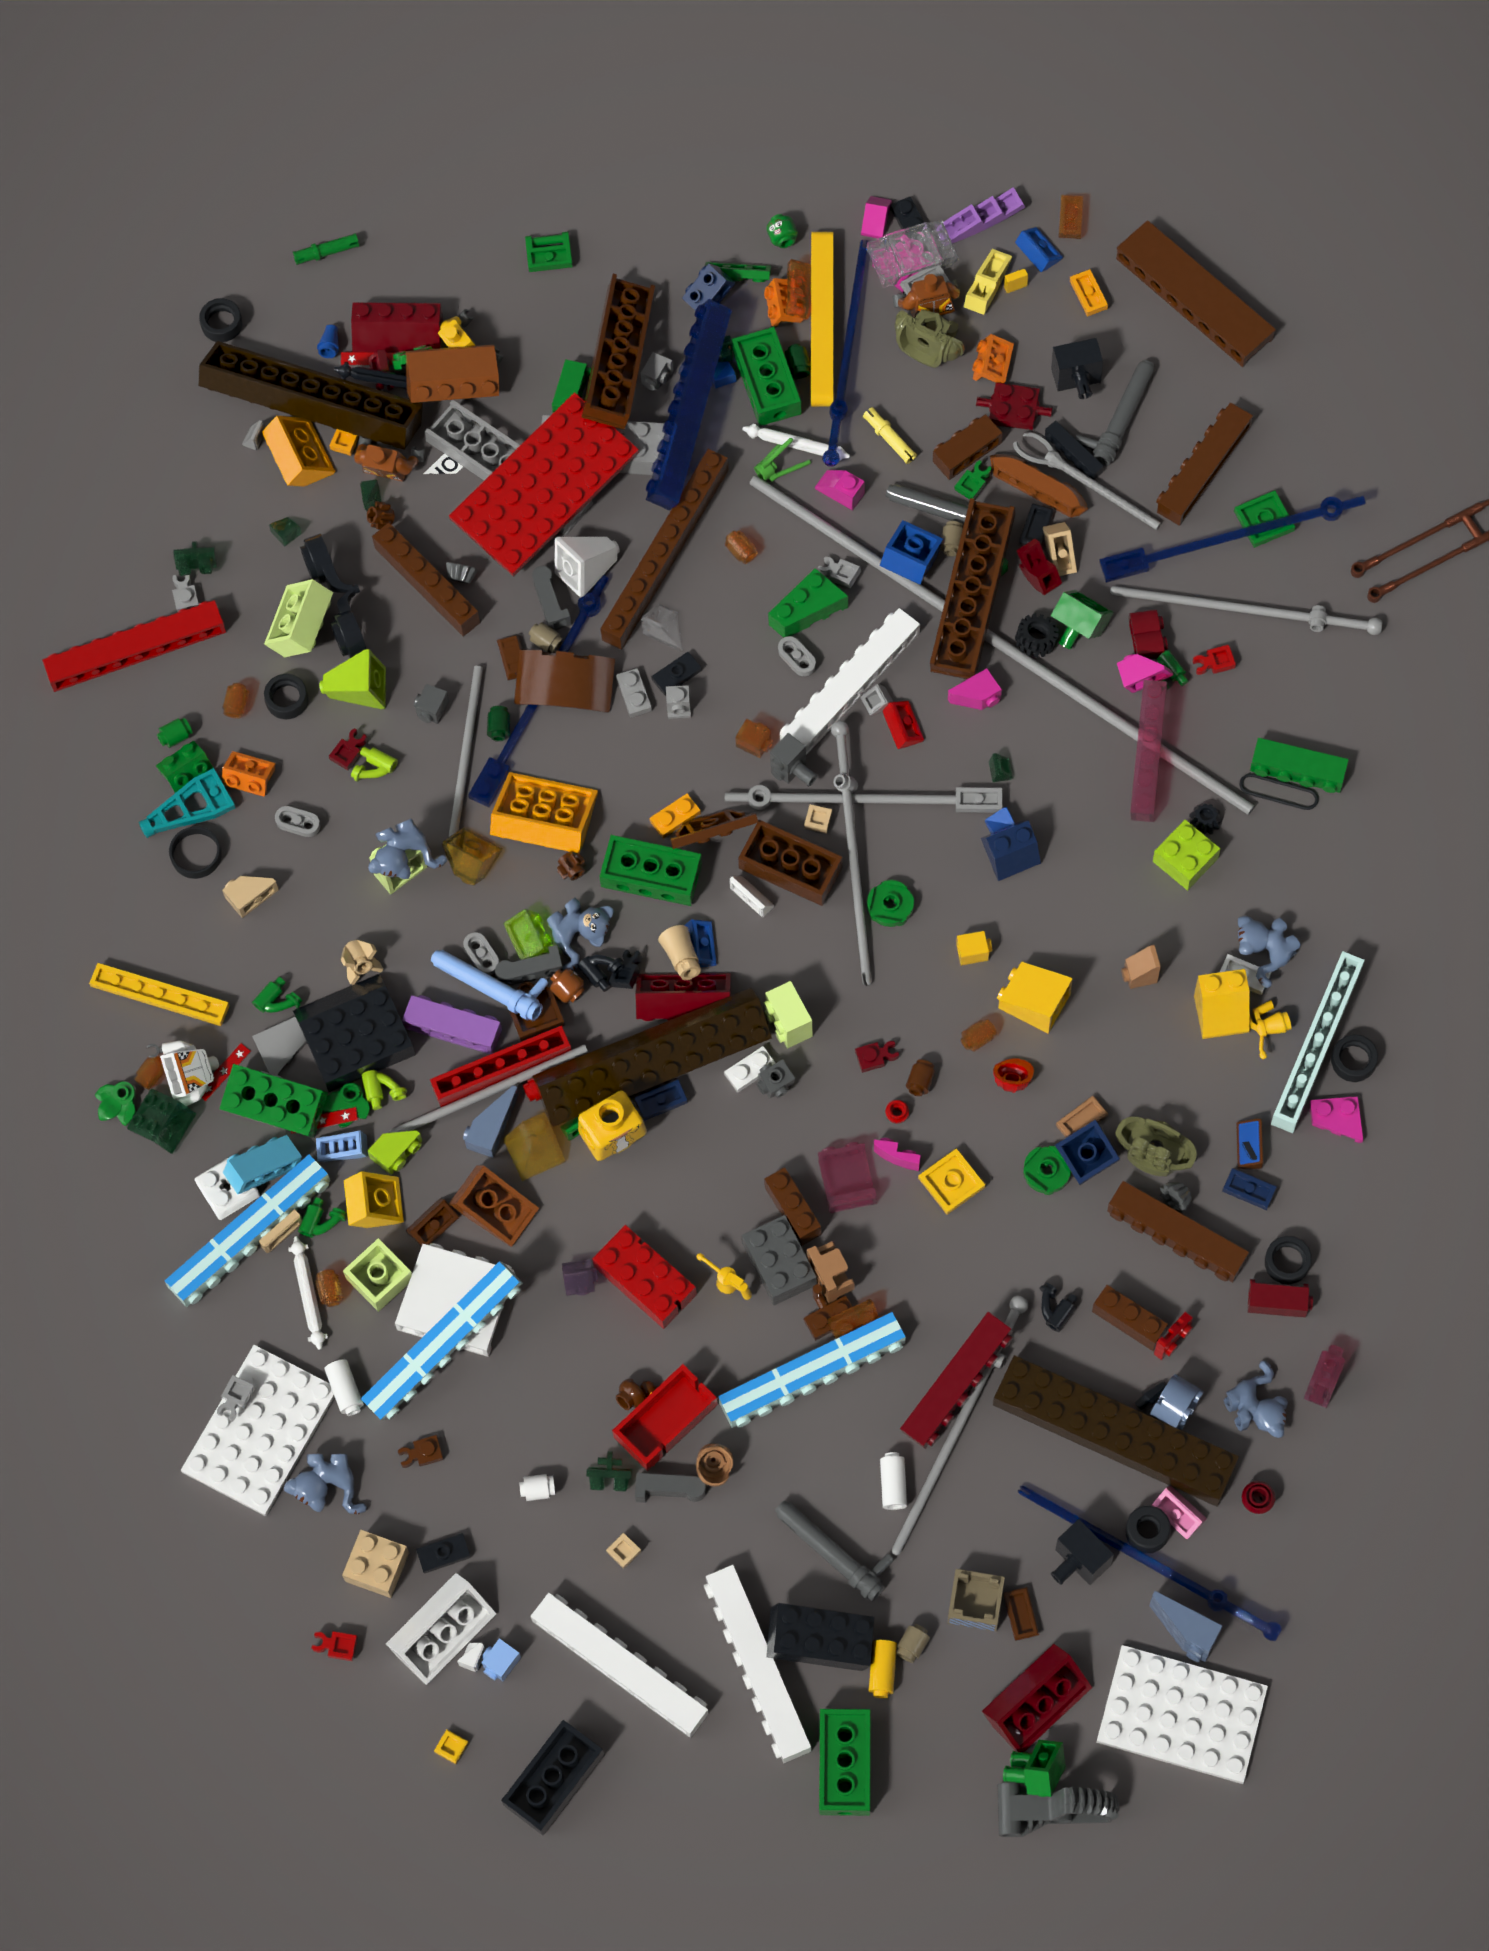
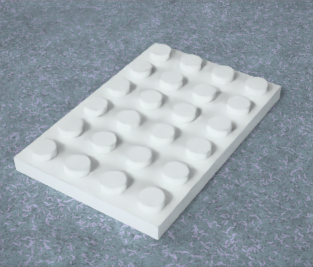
M253 1345L236 1374V1377L255 1386L245 1408L237 1406V1416L233 1422L228 1419L231 1413L230 1410H225L220 1417L216 1409L183 1465L181 1472L267 1516L335 1396L330 1383ZM222 1399L218 1407L225 1403L226 1400Z
M1122 1645L1096 1743L1243 1784L1268 1686Z

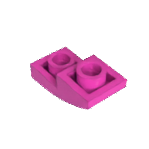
M890 1138L874 1139V1152L880 1157L897 1166L919 1171L921 1155L911 1150L898 1152V1142H894Z

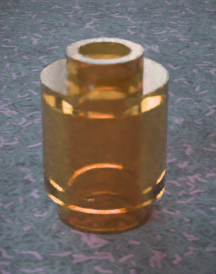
M732 531L727 535L725 546L739 562L747 564L756 557L758 553L755 550L756 546L742 531Z
M233 683V685L227 687L222 707L224 715L239 719L245 713L250 693L245 685Z
M988 1019L984 1021L979 1020L961 1032L962 1038L960 1040L965 1049L975 1052L992 1041L997 1032L994 1025Z
M160 1056L154 1059L147 1057L135 1073L136 1077L134 1080L147 1090L155 1087L165 1074Z
M333 1269L319 1272L316 1275L315 1283L321 1304L327 1307L339 1305L340 1301L344 1298L339 1275Z

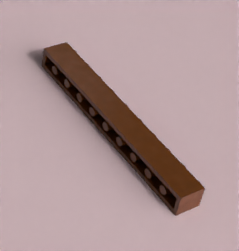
M707 449L600 629L602 641L621 650L623 649L729 470L727 457Z

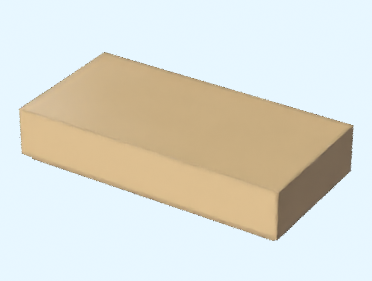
M294 1209L259 1240L261 1248L266 1253H270L301 1225L302 1218L300 1214Z

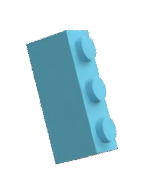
M287 1135L280 1138L274 1137L262 1146L256 1145L251 1147L246 1153L232 1155L227 1160L222 1173L239 1195L288 1173L300 1162L302 1156Z

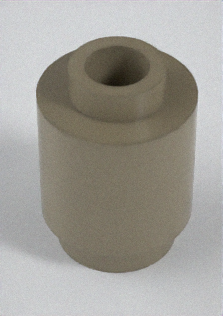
M948 521L946 526L943 527L941 536L943 541L940 550L947 556H956L964 526L960 522Z
M543 622L539 625L537 623L534 624L529 632L531 636L530 641L548 653H556L564 641L557 631Z
M915 1624L914 1627L908 1626L897 1645L898 1650L896 1654L902 1659L914 1663L915 1659H919L930 1639L927 1635L928 1630L918 1624Z

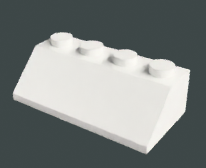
M455 1573L386 1645L427 1685L496 1613L468 1581Z

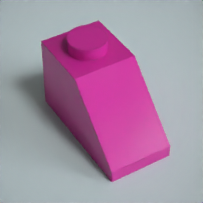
M827 470L815 486V489L853 511L865 494V481L846 470Z
M1138 654L1128 655L1117 663L1124 688L1132 693L1173 676V672L1166 666Z
M986 668L948 690V701L950 704L983 710L986 707L991 708L999 703L1002 689Z

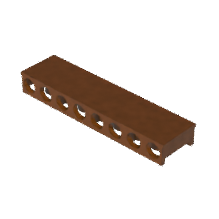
M1148 220L1117 247L1116 259L1240 366H1245L1246 361L1267 342L1273 340L1274 332L1276 331L1273 326Z
M613 273L606 293L582 418L625 430L631 413L655 285H651L648 288L617 279V274Z
M970 498L930 660V671L933 673L969 679L977 674L1015 519L1014 506L1008 508L977 502L975 499Z

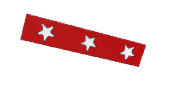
M341 352V365L345 362H348L349 365H370L369 357L374 352ZM386 353L390 365H393L392 360L395 353Z
M240 1043L213 1073L214 1079L211 1083L207 1084L208 1089L202 1096L203 1100L206 1101L230 1075L233 1064L239 1065L251 1052L248 1048Z
M356 1107L321 1114L317 1129L358 1120Z

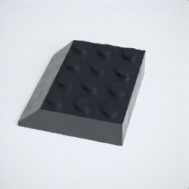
M380 974L293 1010L328 1092L361 1079L362 1073L366 1071L376 1070L378 1072L415 1056L413 1045Z

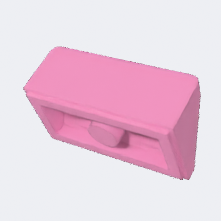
M1172 1486L1165 1488L1151 1505L1161 1509L1167 1515L1170 1524L1186 1539H1189L1207 1519Z

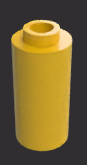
M889 1640L872 1641L869 1692L873 1693L875 1698L886 1699L889 1694L894 1692L896 1642Z

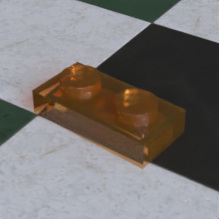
M1061 195L1059 238L1081 239L1083 196Z
M868 1299L828 1318L827 1321L834 1339H837L878 1319L879 1316L874 1302Z

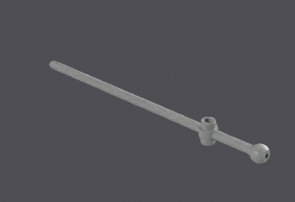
M1113 586L1110 589L1112 595L1306 621L1314 632H1321L1326 624L1364 629L1371 635L1380 634L1382 629V621L1379 618H1371L1369 621L1328 616L1326 608L1320 605L1313 606L1312 611L1307 613Z
M837 721L831 726V733L837 741L840 774L834 778L833 783L838 791L842 792L862 983L864 986L871 985L872 981L851 793L857 790L858 783L854 777L849 775L845 739L849 732V727L844 721Z
M1014 1296L1009 1303L1011 1311L1005 1324L1011 1329L1019 1314L1024 1313L1028 1309V1301L1021 1296ZM1002 1348L996 1354L998 1356L996 1363L991 1368L987 1367L982 1373L984 1378L976 1388L972 1387L969 1398L963 1405L892 1547L894 1555L897 1556L901 1553L992 1368L1002 1369L1007 1356L1001 1353Z

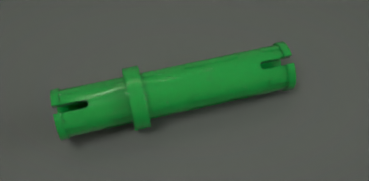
M356 233L322 244L316 245L314 243L311 244V247L293 251L295 263L299 265L311 260L319 261L321 257L359 247Z

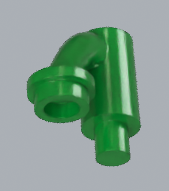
M1170 650L1165 651L1157 658L1158 663L1166 666L1173 672V676L1170 677L1173 682L1177 681L1181 686L1188 682V679L1184 676L1186 671ZM1162 680L1155 683V686L1152 688L1153 693H1156L1158 696L1165 693L1169 688L1168 682Z
M278 977L274 983L270 981L252 1001V1004L262 1013H275L293 1006L299 1008L302 999L294 992H291L285 996L286 1001L273 1003L282 993L281 988L286 983L281 977Z
M315 1197L313 1204H309L298 1232L311 1238L314 1235L324 1234L340 1221L345 1222L347 1213L342 1209L333 1208L329 1213L331 1218L319 1225L324 1212L321 1208L324 1200Z

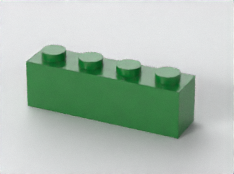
M1258 738L1250 771L1262 777H1276L1282 782L1292 781L1300 783L1304 787L1322 788L1328 793H1340L1348 759Z

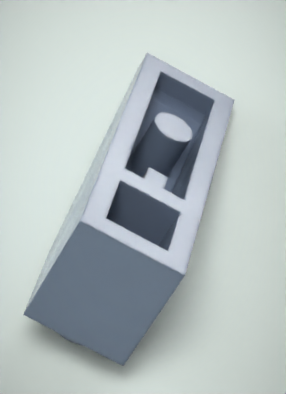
M511 1086L473 1120L471 1127L467 1126L463 1135L467 1149L492 1158L494 1157L519 1096L516 1086Z

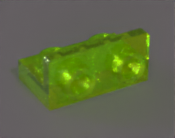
M524 909L503 923L520 960L536 957L544 952L549 953L548 947L552 946L553 941L550 935L545 932L542 926L543 920L537 912Z

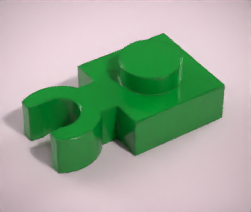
M977 461L974 466V472L972 473L967 470L956 483L954 490L969 500L970 498L975 499L985 487L986 481L983 479L990 476L991 467L989 466L987 470L981 471L979 469L982 466V461Z

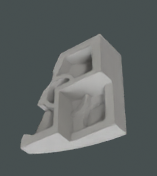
M296 1017L252 1036L268 1072L274 1075H278L281 1069L293 1060L294 1054L300 1051L307 1043Z

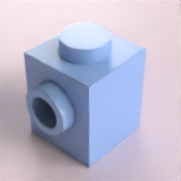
M499 1638L493 1647L489 1646L481 1657L483 1659L481 1663L485 1668L483 1672L494 1681L497 1678L504 1681L521 1659L520 1653Z

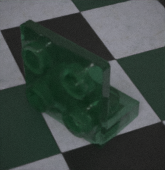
M150 1089L136 1114L132 1117L127 1129L152 1141L166 1152L173 1154L197 1113L178 1100Z

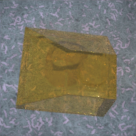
M464 827L442 843L454 875L470 885H476L485 878L502 852L501 847Z
M545 1112L523 1121L503 1138L522 1181L565 1163L555 1133Z

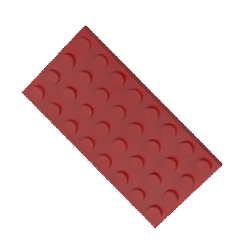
M575 392L449 515L450 520L513 577L639 453V449L613 426L582 418L585 401Z

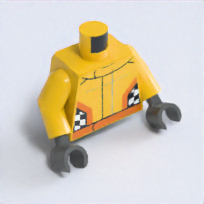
M464 309L458 317L455 316L447 319L440 325L441 330L438 334L449 348L476 346L462 328V326L467 327L474 319V317L466 315L469 312L468 309ZM495 348L498 366L504 355H499L500 350Z

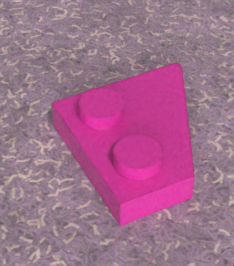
M1358 1096L1310 1100L1312 1126L1327 1129L1339 1136L1342 1134L1355 1139L1354 1142L1357 1143L1363 1142Z

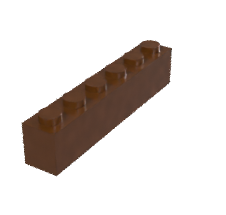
M1231 402L1226 409L1222 408L1219 411L1216 423L1209 425L1204 434L1205 438L1203 441H1198L1194 446L1191 458H1186L1183 461L1178 476L1176 474L1173 475L1168 484V490L1166 492L1162 491L1157 498L1158 514L1179 526L1182 524L1251 427L1252 414Z
M387 523L372 536L375 549L463 637L480 624L478 611L390 523Z
M1122 1181L1108 1204L1107 1211L1112 1218L1120 1222L1125 1221L1129 1223L1131 1228L1138 1233L1143 1234L1144 1232L1150 1235L1152 1240L1163 1246L1165 1244L1173 1248V1252L1178 1256H1187L1194 1260V1264L1199 1268H1208L1215 1272V1276L1222 1281L1229 1280L1233 1283L1248 1258L1249 1252L1125 1181Z

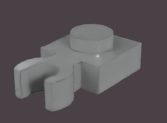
M824 557V562L826 565H829L828 567H818L821 574L824 576L830 575L832 582L847 588L852 587L861 573L860 566L842 559L837 564L830 557Z
M185 572V580L179 582L176 575H173L174 585L178 588L172 590L177 612L181 609H190L198 606L196 589L194 585L190 586L191 579L188 572Z
M232 1375L221 1395L222 1399L226 1400V1402L218 1407V1416L221 1417L225 1410H230L231 1413L228 1419L233 1422L237 1416V1406L245 1408L255 1386Z

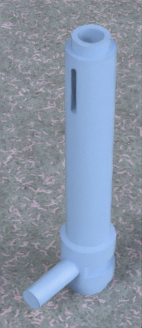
M436 950L433 953L431 962H433L435 967L508 1007L509 1011L515 1014L520 1013L522 1018L535 1021L540 1016L543 1005L536 998L548 985L546 979L541 978L527 994L520 989L515 990L445 950Z

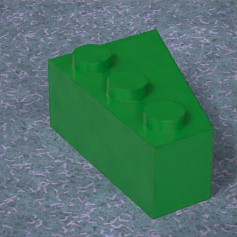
M814 568L768 613L769 626L783 638L792 636L809 628L811 624L821 619L829 618V615L839 610L847 609L848 595Z

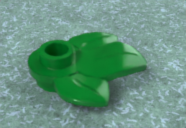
M122 1081L115 1086L107 1084L98 1089L95 1097L102 1101L98 1108L99 1120L106 1121L117 1116L124 1126H127L132 1121L136 1112L133 1102L136 1091L131 1083ZM122 1089L126 1090V1095L124 1097L120 1096V1091Z
M348 1083L340 1091L332 1092L327 1096L323 1111L335 1112L356 1107L357 1117L366 1119L370 1108L369 1103L363 1098L362 1088L356 1083ZM351 1092L356 1093L354 1098H348V1094ZM354 1121L338 1125L340 1128H345L351 1125Z

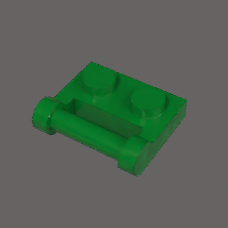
M568 231L562 232L560 235L532 238V236H525L529 272L572 268ZM563 243V245L533 248V246Z

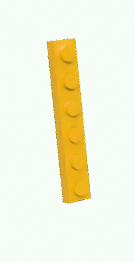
M97 963L89 983L93 988L218 1026H222L230 1006L228 1002L100 963Z

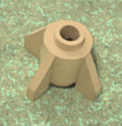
M353 940L348 942L343 948L341 962L347 967V979L350 984L354 985L361 974H365L370 970L376 972L383 971L381 963L373 957L377 952L374 944Z

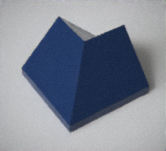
M1096 1120L1055 1145L1079 1185L1120 1160L1113 1145Z

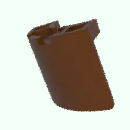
M519 650L514 703L517 705L569 707L608 713L611 705L615 659L596 655L579 656L574 655L572 652L556 651V653L543 652V650Z

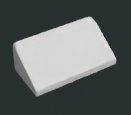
M732 876L730 878V889L761 917H764L774 908V904L744 877Z

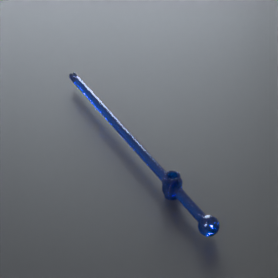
M863 239L860 241L836 400L829 409L832 426L828 450L822 456L824 464L829 467L839 463L840 456L837 452L840 426L848 411L844 400L869 245L868 240H866L865 248H863Z
M1020 1486L1022 1490L1030 1494L1028 1495L1018 1490V1493L1071 1524L1080 1519L1098 1539L1206 1599L1209 1608L1212 1610L1221 1611L1224 1609L1263 1631L1264 1637L1269 1641H1276L1282 1628L1277 1622L1267 1623L1228 1601L1226 1593L1222 1590L1210 1591L1031 1489ZM1214 1599H1220L1221 1602H1216Z

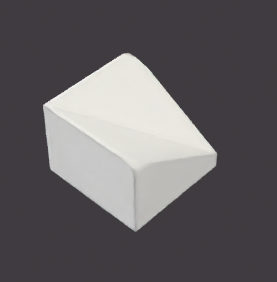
M469 1643L464 1656L457 1661L459 1666L474 1672L478 1671L482 1662L481 1657L486 1650L484 1644Z

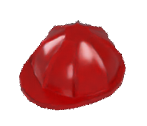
M1017 1058L1001 1061L993 1068V1075L997 1085L1004 1089V1091L1012 1093L1025 1089L1028 1083L1031 1082L1034 1074V1067L1031 1063Z

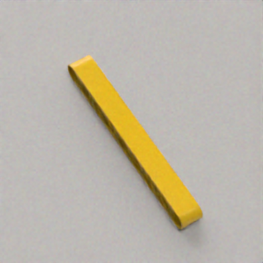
M811 232V407H833V232Z

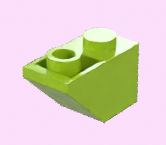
M417 1130L383 1133L367 1152L372 1161L392 1175L395 1171L398 1172L403 1168L407 1157L411 1153L415 1154L420 1149L422 1137Z

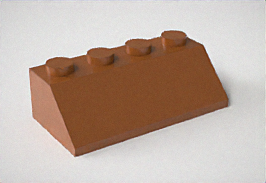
M494 344L406 351L407 394L411 403L499 396V374Z

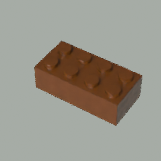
M758 820L759 823L756 824L738 857L739 869L823 906L843 868V857Z

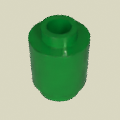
M177 718L158 728L160 733L157 734V737L162 746L167 745L168 748H171L188 739L189 735L193 734L185 718Z

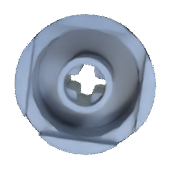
M1174 1374L1162 1391L1158 1402L1155 1403L1150 1416L1182 1430L1189 1415H1192L1204 1391Z

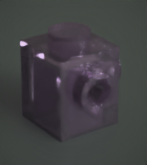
M590 1259L562 1263L566 1296L575 1294L586 1295L590 1292H595L594 1282H598L597 1268H592Z

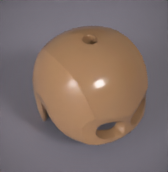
M720 1444L704 1445L700 1449L696 1460L698 1477L709 1486H721L727 1482L733 1466L731 1451Z

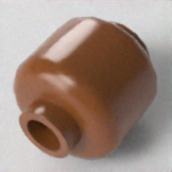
M570 968L565 969L563 972L559 969L550 978L553 982L550 986L551 992L564 1003L569 1001L573 1003L585 990L583 988V979Z

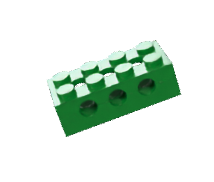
M771 327L733 338V355L758 425L763 426L801 415V400L775 328Z
M611 835L599 876L601 887L691 906L702 867V858L700 853Z
M233 1064L219 1109L314 1138L328 1092ZM254 1088L255 1096L249 1100L248 1092ZM273 1095H276L278 1101L277 1104L272 1107L270 1104V1099ZM295 1102L300 1104V1109L297 1113L292 1111V1106Z
M820 1709L819 1815L870 1816V1709ZM846 1732L852 1738L847 1742L839 1740L838 1736ZM846 1757L852 1763L848 1767H842L838 1764V1761ZM841 1783H848L852 1788L849 1792L844 1793L838 1789V1786Z

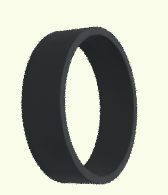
M188 827L181 830L174 836L169 846V856L175 870L187 878L198 879L206 877L215 871L221 861L222 852L218 839L210 830L203 827ZM194 834L210 837L217 845V854L209 866L198 871H188L175 863L174 851L182 839Z

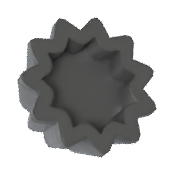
M446 562L448 579L457 582L471 583L478 572V569Z
M1179 1182L1165 1184L1164 1187L1160 1188L1162 1192L1160 1196L1164 1200L1163 1203L1184 1214L1192 1200L1188 1187Z

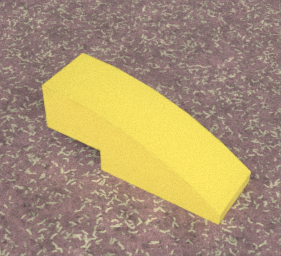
M995 249L990 251L978 270L974 283L966 294L964 308L983 315L985 314L1005 276L1012 256Z

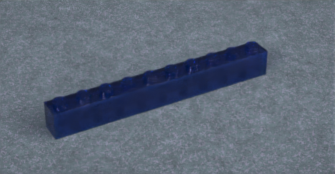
M708 299L702 305H698L694 316L697 318L689 332L691 339L684 350V355H686L685 361L679 368L680 379L673 389L675 397L668 407V413L670 414L662 429L664 433L663 439L657 447L659 454L651 468L653 472L652 479L649 480L646 486V491L648 492L646 500L669 511L679 504L732 312V309L711 299Z

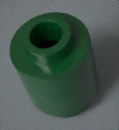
M800 344L789 346L785 351V357L791 375L795 379L807 377L810 374L811 365L806 347Z
M493 706L490 708V712H488L487 736L493 741H504L505 738L510 736V713L507 707Z

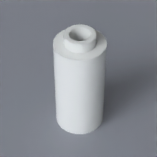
M342 1359L328 1364L324 1369L341 1414L352 1416L361 1411L360 1408L364 1404L348 1361Z
M897 1452L886 1453L885 1457L880 1459L883 1508L887 1510L904 1509L907 1507L905 1458L899 1456Z

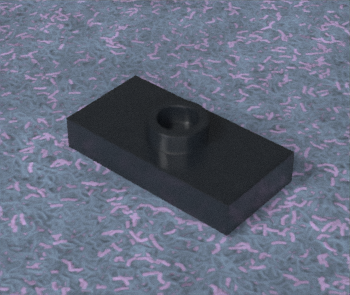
M686 652L652 675L651 678L666 696V687L681 686L700 673L702 668L692 655Z
M463 1533L416 1549L424 1574L471 1558Z

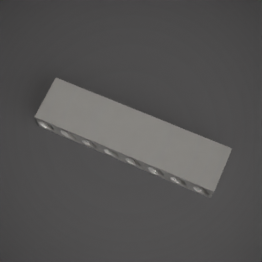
M454 400L450 402V406L433 426L425 430L426 442L482 480L489 477L520 446ZM592 500L559 532L566 536L592 506Z

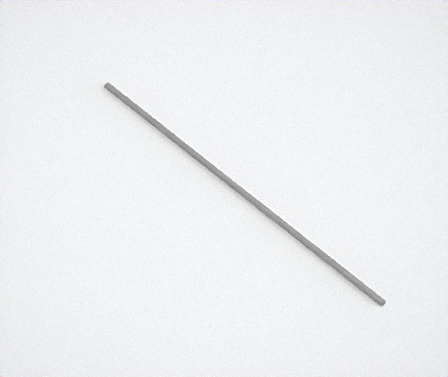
M757 475L752 477L750 481L751 486L941 612L943 611L944 599L923 585H919L881 567L882 558ZM987 630L986 642L1247 815L1252 812L1255 805L991 630Z

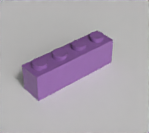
M411 995L402 1019L403 1025L407 1030L487 1054L494 1053L502 1031L501 1023L493 1016H479L470 1009L459 1010L449 1003L441 1002L439 1004L432 1002L430 998L422 995L418 997Z

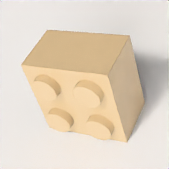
M360 1530L342 1576L347 1583L391 1598L409 1555L408 1548L400 1543Z

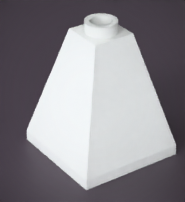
M608 537L555 538V574L581 598L617 561V553L620 552L619 545Z

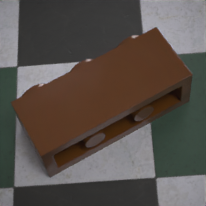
M986 414L981 418H975L967 428L958 430L952 435L950 440L945 443L942 442L935 447L933 463L951 480L1002 444V432Z
M784 1167L764 1178L766 1191L780 1214L786 1216L799 1244L803 1246L821 1236L819 1222L786 1168Z
M1109 1285L1105 1286L1093 1304V1313L1154 1351L1157 1341L1167 1331L1168 1324Z

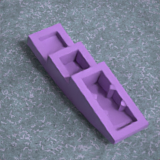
M1013 187L997 198L991 196L975 207L972 204L936 226L935 229L945 246L992 227L1024 209L1025 205Z

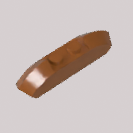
M1007 454L990 455L992 472L998 479L1070 518L1080 516L1088 510L1082 495L1069 483H1060L1054 476H1047L1040 472L1037 467L1027 465V460Z

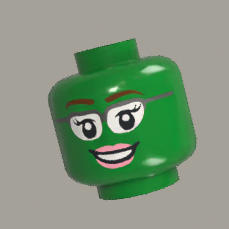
M777 214L767 224L766 230L774 246L788 248L795 243L798 231L790 216Z

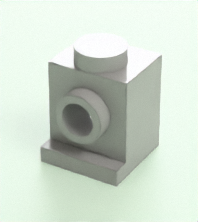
M652 352L641 372L642 384L649 390L658 391L660 385L666 383L669 374L672 375L673 360Z
M689 685L666 687L668 719L691 718Z

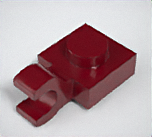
M377 350L369 357L370 368L389 372L390 362L386 357L385 350ZM376 383V389L381 391L384 388L383 384ZM387 385L388 391L394 388V386Z

